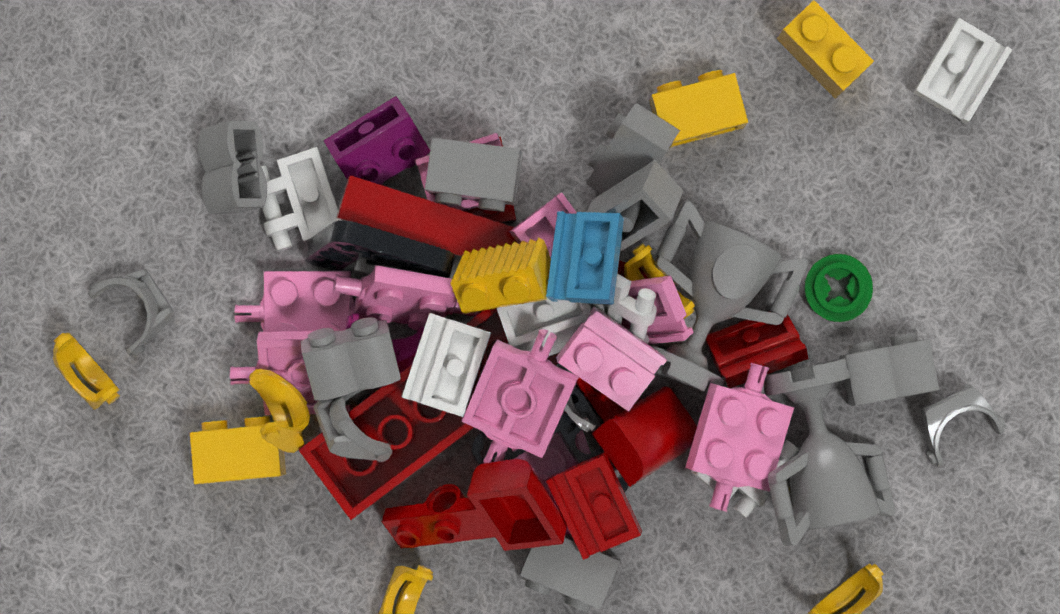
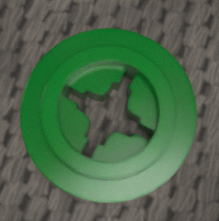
M833 254L820 259L812 265L804 280L805 299L815 314L829 322H845L858 317L868 307L873 294V282L867 268L856 258L845 254ZM826 275L829 279L832 278L835 281H839L850 275L851 277L847 280V285L844 289L852 301L850 302L847 298L844 299L841 296H836L826 301L825 299L829 296L828 293L831 290V286L824 276Z

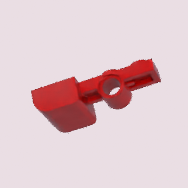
M580 377L578 378L576 384L604 422L592 435L604 452H606L629 487L635 485L691 448L697 429L696 424L669 387L664 386L642 400L639 397L632 408L627 411Z
M523 459L484 463L477 466L471 479L467 498H465L456 485L445 484L433 490L425 503L386 508L381 521L401 549L495 537L503 550L509 551L563 544L567 530L563 516L530 464Z

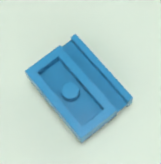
M557 211L546 297L551 302L566 300L571 303L614 304L624 218L620 213L577 212L576 214H568L564 211Z

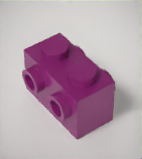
M397 96L323 140L346 179L351 175L382 185L386 180L402 170L415 166L416 159L430 154L429 147Z

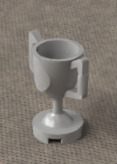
M692 202L682 203L673 223H670L660 244L654 265L665 276L671 275L674 284L691 298L695 305L696 321L692 327L694 333L684 343L673 344L665 350L650 345L667 359L664 366L661 365L656 373L685 387L689 386L700 389L704 395H707L710 383L723 386L725 380L708 371L707 358L701 351L711 327L715 323L728 320L731 317L772 325L781 324L783 319L786 318L800 288V282L809 264L808 260L798 258L780 261L782 256L769 246L729 227L710 221L704 222ZM688 223L698 238L690 271V279L671 263L686 232L685 228ZM790 271L787 279L782 283L770 312L745 308L765 285L771 274Z
M845 358L768 374L764 381L766 396L785 394L793 403L803 406L809 428V436L801 446L798 454L768 474V483L781 541L785 546L797 545L807 530L842 525L875 515L883 517L893 516L895 513L880 446L844 442L841 438L829 432L825 425L821 407L823 398L829 394L834 382L851 378ZM857 456L866 458L870 480ZM788 478H790V488H791V494H792L793 509H792L791 500H790L789 491H788L787 482H786V480H787Z

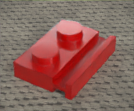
M788 314L779 325L746 320L708 334L705 339L706 347L720 375L725 380L727 388H733L746 383L751 363L768 367V375L809 359L807 347L800 340V335Z
M606 452L547 478L546 482L583 560L597 552L606 551L641 536L642 529Z

